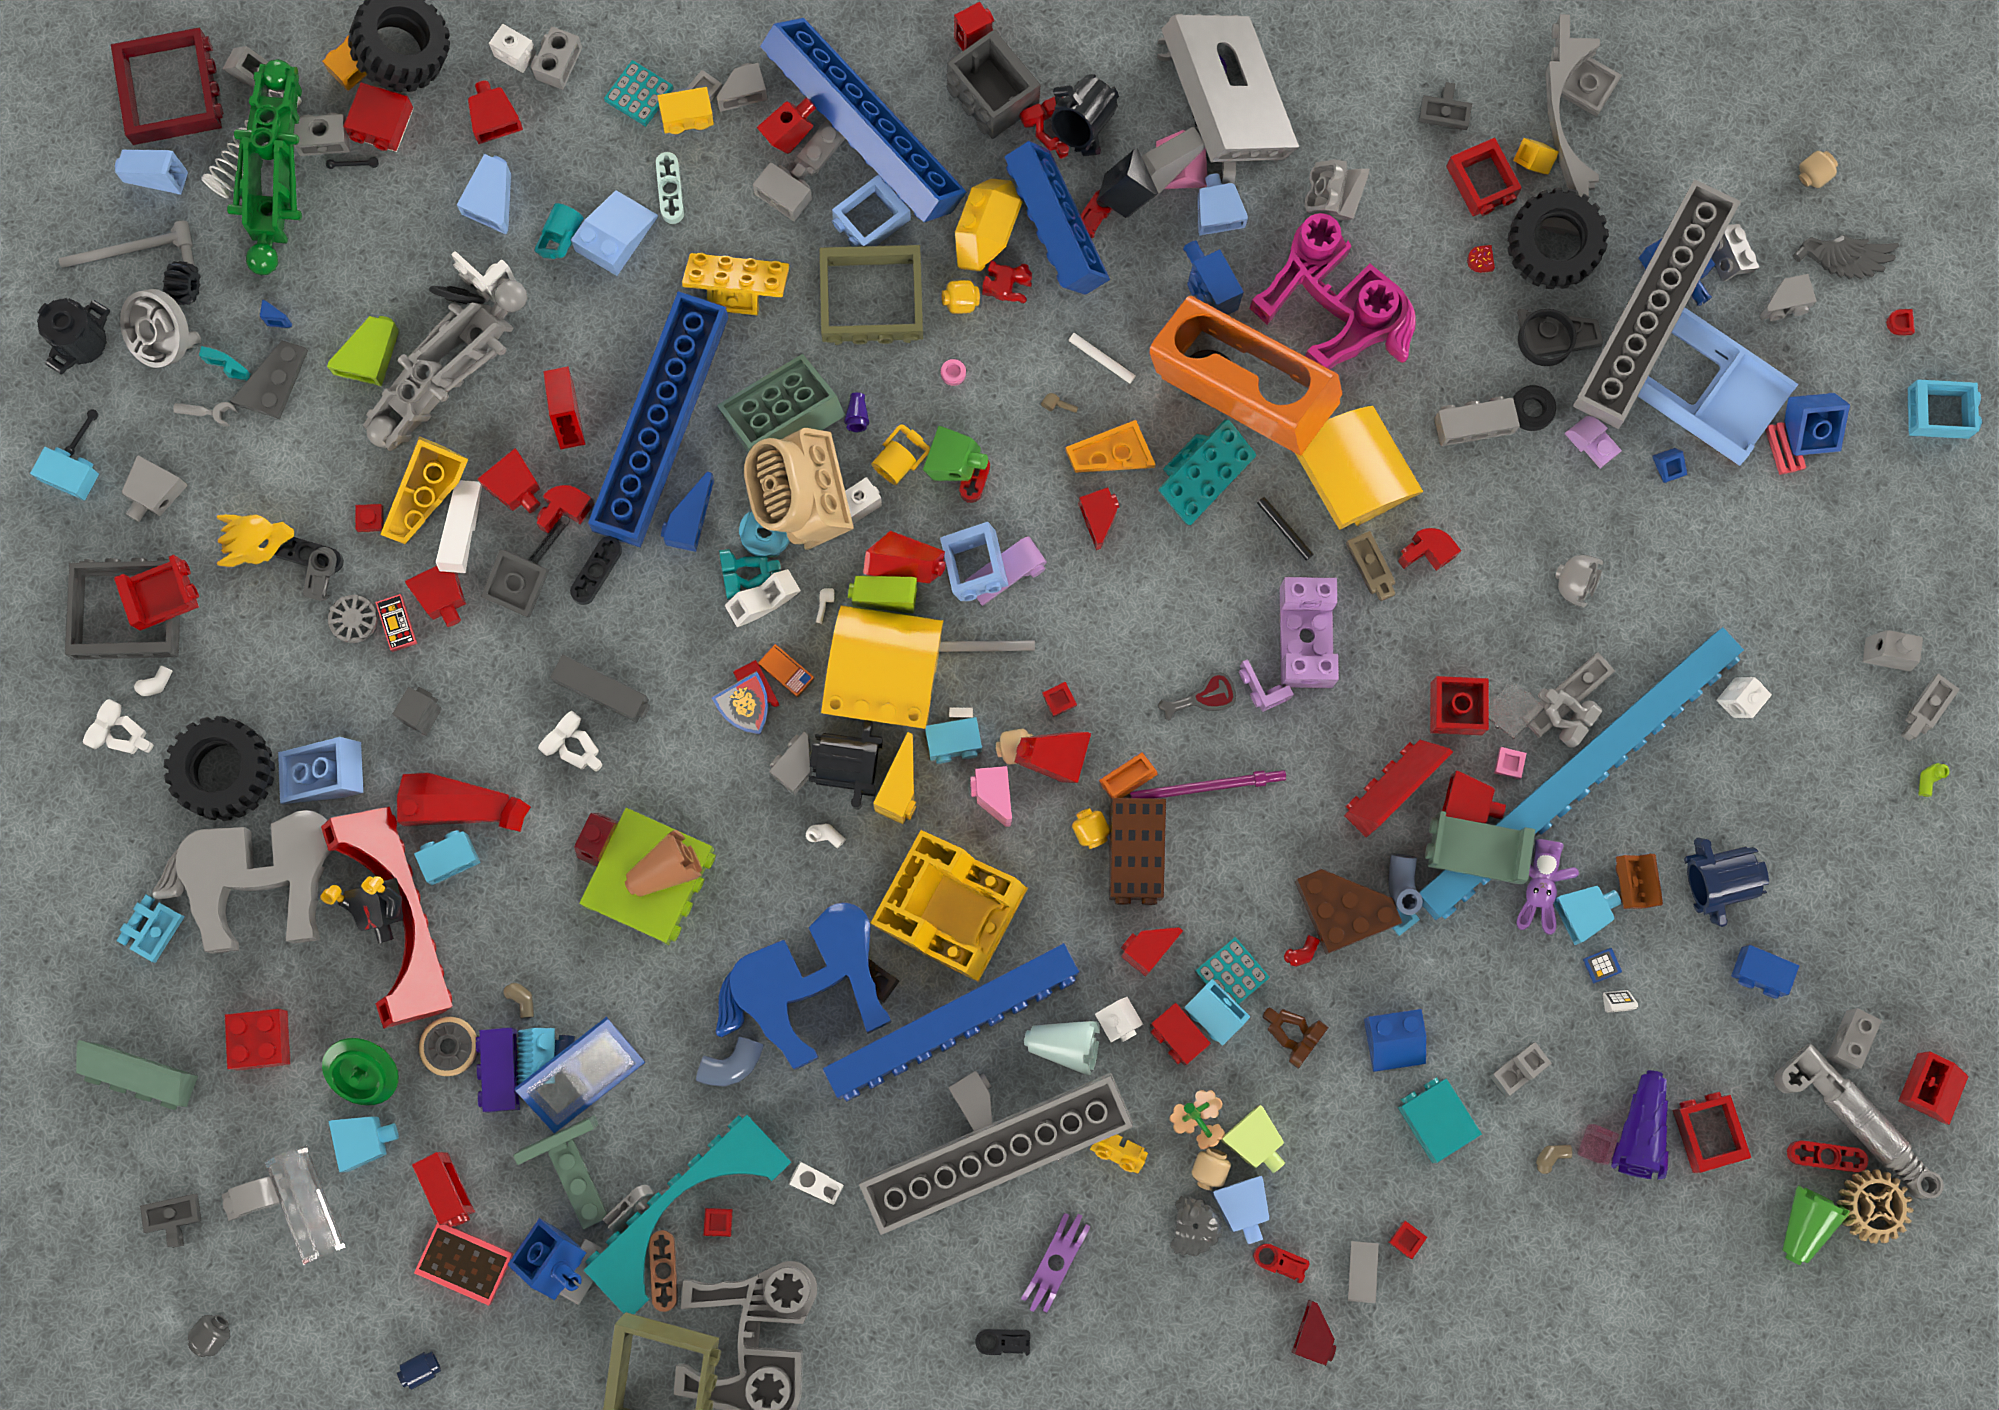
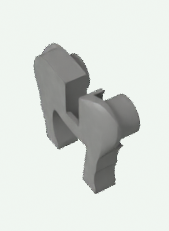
M303 810L271 823L274 866L254 868L252 832L247 828L236 827L195 831L182 841L179 848L168 860L160 880L152 891V896L156 899L180 897L184 889H186L191 913L201 931L204 951L215 954L239 951V942L232 934L226 918V905L231 890L259 891L290 885L286 941L293 944L320 940L319 930L316 925L318 885L325 869L322 866L324 860L332 852L328 851L321 828L328 820L316 812Z
M786 1261L741 1281L725 1280L718 1283H703L693 1279H685L683 1281L681 1309L738 1304L743 1306L738 1332V1364L740 1373L728 1377H717L716 1386L713 1392H711L710 1398L714 1402L713 1408L722 1410H797L802 1398L803 1350L759 1347L761 1321L803 1324L817 1296L816 1278L805 1265L795 1261ZM679 1363L675 1371L674 1395L697 1399L701 1373L688 1364Z

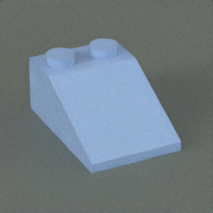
M615 190L584 220L572 237L571 242L577 253L618 276L658 215Z
M337 737L278 752L281 804L345 798L363 793L361 742Z

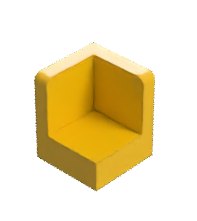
M1523 138L1513 161L1529 170L1549 174L1559 151L1542 142Z

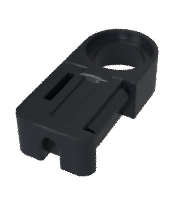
M983 1329L976 1336V1348L985 1355H1001V1351H1003V1353L1023 1354L1025 1352V1355L1028 1356L1030 1354V1332L1020 1329ZM984 1334H992L996 1339L995 1346L990 1350H985L980 1346L979 1341Z

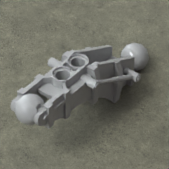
M507 280L499 284L495 291L496 304L493 308L489 305L471 303L463 309L457 302H452L449 305L450 312L428 334L424 341L408 357L403 354L398 358V362L405 369L393 385L383 391V397L374 409H370L366 414L368 418L363 427L366 429L367 437L372 444L392 451L402 442H408L413 437L411 433L422 422H428L432 417L430 412L439 401L445 402L448 399L449 395L447 393L453 387H461L464 383L463 379L475 372L488 360L494 359L497 354L499 356L505 354L507 348L498 339L504 331L512 332L514 329L504 319L508 312L519 311L526 304L527 291L521 283L516 280ZM466 342L468 346L443 368L439 363L441 358L461 343ZM428 370H430V374H429V376H428V378H427V377H426V372H427ZM414 387L415 394H414V396L412 397V396H411V389ZM393 409L403 417L399 424L389 417V413Z

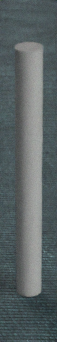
M1035 640L941 641L939 652L1035 651Z

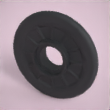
M454 286L429 287L431 293L452 302L455 301L461 304L485 303V299L482 296L470 293L469 290Z

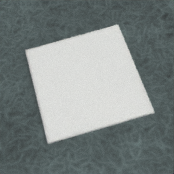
M949 708V717L973 718V708Z

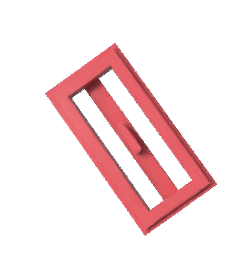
M1782 422L1776 425H1768L1765 429L1779 475L1806 468L1803 455H1794L1797 466L1795 465L1784 430L1786 426ZM1776 430L1778 431L1782 448L1788 463V468H1786L1783 460V456L1775 434Z

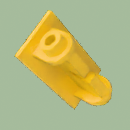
M1117 1134L1090 1147V1150L1094 1151L1098 1157L1111 1160L1119 1164L1125 1171L1137 1174L1145 1164L1148 1152L1144 1151V1147L1129 1140L1126 1141L1124 1148L1119 1146L1123 1137Z

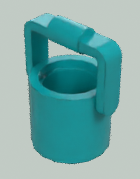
M555 203L541 231L542 234L534 251L542 258H563L572 245V237L584 220L583 216L569 206ZM549 240L559 244L557 250L546 248Z

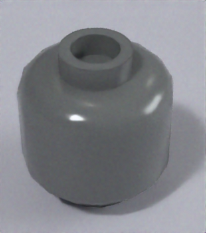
M221 1315L202 1316L188 1332L189 1349L199 1357L215 1356L230 1339L228 1321Z

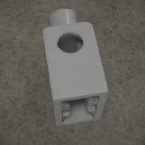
M138 455L122 489V494L133 502L126 515L137 522H140L147 510L161 516L187 487V484L174 474Z
M1890 630L1871 635L1865 639L1863 662L1911 672L1920 662L1923 638Z

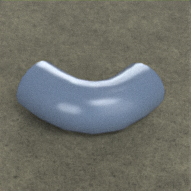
M1394 853L1391 854L1388 883L1390 897L1400 912L1406 915H1413L1421 909L1423 904L1422 896L1415 888L1417 857Z
M738 1037L734 1052L730 1057L721 1060L703 1056L696 1081L707 1085L724 1087L742 1081L754 1070L764 1045L750 1039Z

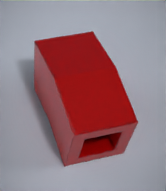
M511 797L502 811L498 827L521 832L523 820L531 806L519 798Z

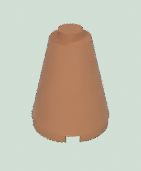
M673 830L667 834L626 874L627 880L625 885L632 895L636 894L641 897L695 880L702 876L699 873L702 871V867L691 845L687 847L682 843L686 838L678 830Z

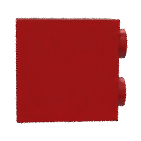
M361 82L343 127L349 138L356 143L363 144L365 142L383 151L392 150L397 152L414 108L408 96Z

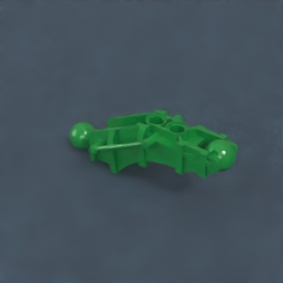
M280 59L260 64L259 71L254 72L255 86L253 96H250L249 99L251 108L247 130L236 129L234 131L235 139L240 140L233 204L227 206L228 214L242 215V225L253 241H257V244L250 247L246 253V264L252 272L261 276L271 274L279 264L278 254L272 247L273 242L286 244L288 242V238L283 231L285 219L300 221L302 218L301 211L297 210L296 164L294 161V145L299 143V137L294 134L295 124H299L300 117L297 113L298 96L301 97L302 89L299 85L297 67H291L286 61ZM269 89L275 92L284 91L283 98L268 97ZM262 159H274L273 197L262 196Z

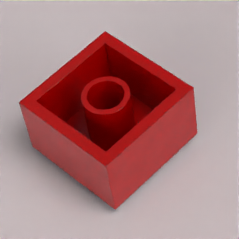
M1436 676L1430 683V733L1482 736L1489 730V678Z
M271 1009L225 1014L227 1069L237 1071L290 1065L288 1011Z

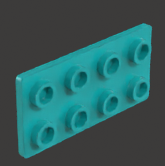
M1225 419L1209 436L1196 434L1163 468L1170 477L1158 490L1185 524L1191 525L1256 457V453L1232 422Z

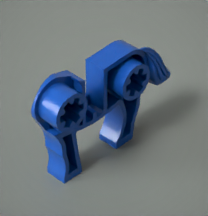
M837 903L828 907L809 926V930L827 966L804 978L785 940L742 957L727 975L721 986L718 997L719 1017L716 1035L724 1037L740 1029L744 1023L745 1011L760 1025L765 1036L782 1050L792 1068L797 1070L819 1059L817 1052L805 1044L794 1032L789 1018L788 1004L816 996L832 988L847 977L850 979L867 1034L891 1023L892 1021L888 1013L878 1001L876 985L870 975L869 948L871 927L865 912L858 906L850 903Z

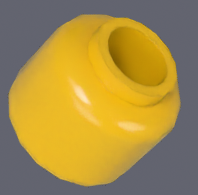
M970 280L950 281L947 284L946 290H942L943 306L947 305L948 311L952 314L971 313L980 303L979 288L974 286Z
M1087 808L1076 814L1078 819L1072 823V828L1080 845L1088 846L1089 849H1092L1108 841L1107 836L1110 834V828L1101 811L1092 812L1090 808Z

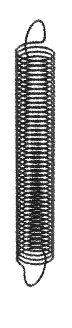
M558 521L555 524L556 527H553L551 529L552 532L550 534L548 533V535L546 536L547 538H544V540L542 541L543 543L541 545L539 544V548L535 552H533L534 554L530 557V559H533L537 555V553L542 549L546 542L555 533L553 531H556L563 523L562 521ZM567 525L564 526V528L556 537L554 536L555 539L551 542L550 545L554 543V541L558 538V536L562 533V531L566 528Z

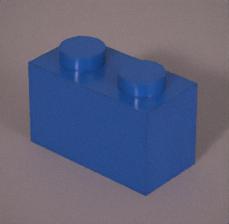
M1752 945L1741 947L1731 976L1739 979L1738 984L1744 987L1754 988L1756 986L1763 989L1764 995L1778 999L1779 996L1782 997L1790 994L1800 965Z

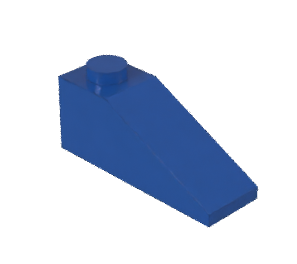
M711 472L704 474L672 511L668 522L663 523L661 537H664L666 546L697 551L714 483V477Z

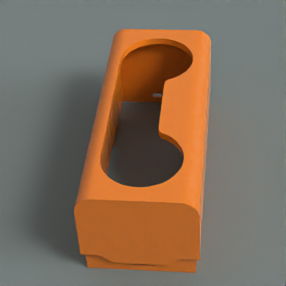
M1188 296L1150 347V356L1154 368L1163 380L1300 456L1340 404L1342 389L1337 373L1193 296ZM1201 331L1240 352L1244 354L1247 352L1290 375L1292 380L1309 389L1301 399L1287 405L1273 404L1261 395L1259 391V378L1254 373L1219 354H1212L1198 359L1187 357L1184 354Z

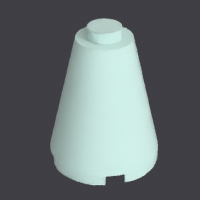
M1097 1021L1033 1025L1031 1030H1027L1025 1033L1024 1045L1028 1046L1030 1053L1082 1074L1091 1075V1070H1094L1099 1047V1041H1096L1094 1035L1095 1033H1100V1025Z

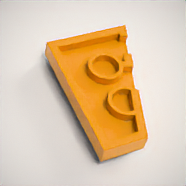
M1136 420L1065 448L1075 473L1155 468L1156 466Z

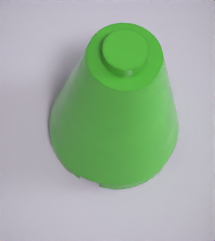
M1798 1185L1782 1249L1787 1253L1785 1258L1798 1265H1801L1802 1262L1809 1263L1848 1217L1850 1211L1841 1205L1837 1207L1832 1200Z

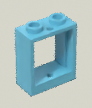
M1916 380L1908 387L1909 436L1969 439L1979 432L1982 419L1979 416L1978 409L1981 401L1978 383ZM1928 395L1961 397L1962 426L1929 425Z

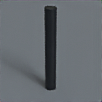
M1265 497L1261 498L1257 502L1260 508L1306 561L1314 555L1270 502Z

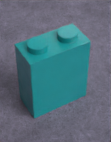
M1435 1077L1423 1085L1425 1090L1421 1093L1416 1094L1413 1091L1401 1099L1403 1104L1397 1107L1432 1163H1438L1482 1135L1448 1079L1445 1078L1439 1081Z

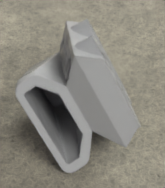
M1335 159L1315 162L1309 177L1311 188L1305 198L1306 212L1311 215L1327 214L1339 220L1354 219L1370 169L1347 170V161Z

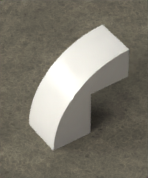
M787 569L773 573L759 587L738 592L725 604V607L735 625L739 627L779 608L801 590Z

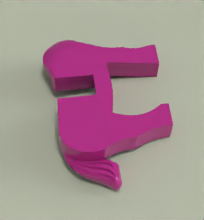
M1322 213L1311 215L1296 230L1286 265L1276 274L1272 284L1264 292L1252 299L1249 309L1268 325L1295 288L1302 284L1320 305L1334 316L1346 322L1345 327L1336 337L1325 343L1311 346L1307 350L1305 357L1328 369H1332L1338 363L1356 357L1367 347L1385 341L1386 351L1397 361L1406 362L1416 326L1415 311L1410 300L1398 285L1371 264L1366 266L1336 295L1331 290L1332 286L1329 284L1325 285L1322 280L1348 256L1352 246L1349 240L1345 243L1341 235V227L1335 218Z

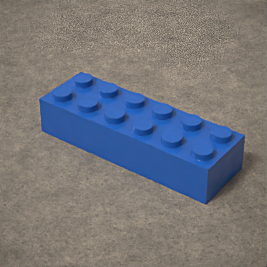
M1027 141L1004 156L1008 164L1006 166L1007 172L1015 179L1018 186L1016 191L1028 207L1026 209L1027 215L1032 222H1035L1038 229L1036 231L1037 237L1041 243L1045 244L1048 251L1046 253L1047 258L1058 272L1056 277L1059 284L1063 288L1086 295L1108 282L1110 278L1050 150Z

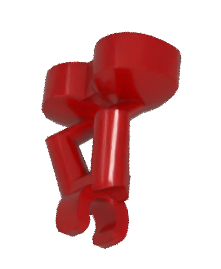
M1054 96L1045 100L1042 104L1039 103L1025 109L1020 113L1019 117L1025 128L1036 126L1035 137L1048 150H1055L1058 157L1063 159L1068 156V145L1060 141L1057 136L1051 138L1044 132V121L1051 118L1055 110L1056 102Z

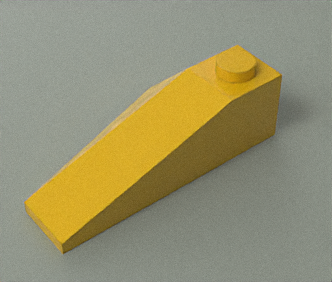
M419 436L380 535L406 544L459 483L468 459L440 444Z

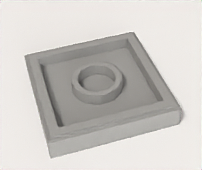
M1590 58L1581 64L1566 80L1561 97L1597 117L1622 75Z

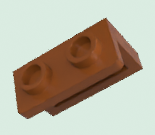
M1650 853L1640 856H1617L1616 873L1620 882V899L1623 903V909H1645L1662 906L1663 899L1656 855Z

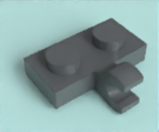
M1446 82L1445 87L1442 89L1441 98L1423 95L1418 122L1467 130L1472 103L1453 100L1455 83Z
M190 1194L140 1206L143 1233L166 1229L167 1247L184 1246L183 1233L180 1226L202 1221L198 1194Z

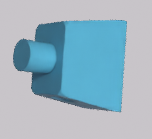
M1594 886L1561 895L1555 899L1553 904L1574 945H1577L1590 938L1615 919L1611 909L1620 905L1621 899L1615 890L1603 895L1600 888Z
M379 1117L329 1121L339 1172L352 1171L386 1155L385 1143L399 1138L396 1124L393 1123L381 1127Z

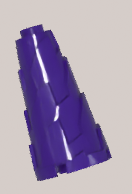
M1648 1070L1646 1074L1641 1075L1636 1094H1633L1628 1118L1623 1126L1620 1140L1616 1144L1612 1157L1611 1167L1614 1169L1619 1165L1618 1172L1644 1179H1652V1173H1658L1657 1180L1666 1178L1669 1154L1666 1142L1668 1100H1666L1667 1079L1663 1078V1073Z

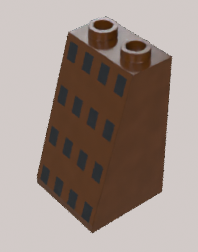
M1113 798L1109 806V900H1115V904L1129 905L1131 900H1142V905H1157V901H1162L1164 898L1166 799Z

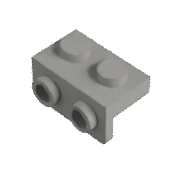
M1740 224L1728 225L1712 255V260L1716 264V269L1722 281H1728L1735 275L1752 273L1759 269L1756 255L1749 246L1745 231L1741 228Z

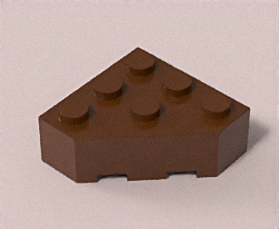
M1323 869L1305 875L1295 881L1326 955L1403 923L1391 897Z

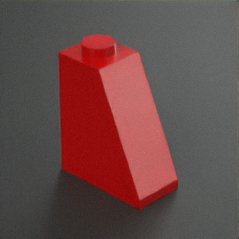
M569 366L543 371L549 416L560 450L586 445L574 382Z
M890 531L866 550L863 573L871 576L915 577L917 582L930 584L938 576H941L945 570V551Z
M1064 732L1021 737L1016 749L1017 754L1014 763L1059 782L1078 783L1091 733Z

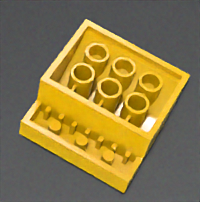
M1374 406L1359 408L1328 419L1301 456L1296 454L1339 530L1352 523L1359 526L1423 493L1422 488Z

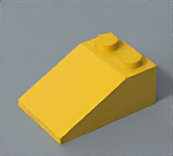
M907 732L873 803L875 812L901 824H904L906 819L911 820L917 807L916 801H914L913 735Z

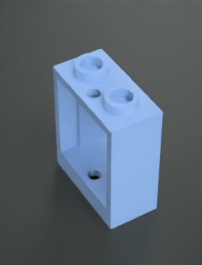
M879 174L832 209V223L840 233L843 231L846 233L851 247L877 246L911 220L910 209L899 199L891 187L881 179ZM875 193L894 216L864 238L845 214Z
M989 522L940 537L942 549L945 551L944 558L952 593L960 601H972L979 595L996 593L1001 588L1009 586L997 534ZM987 544L993 573L960 583L954 554Z

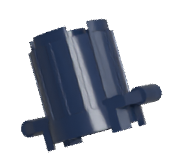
M1700 837L1694 840L1696 854L1684 858V863H1688V882L1696 902L1693 904L1694 909L1697 913L1704 912V915L1709 914L1712 924L1724 927L1728 923L1725 911L1726 905L1758 898L1762 894L1767 893L1766 890L1763 891L1764 885H1769L1766 864L1764 861L1758 862L1754 853L1759 851L1754 847L1747 848L1745 846L1713 854L1710 840Z

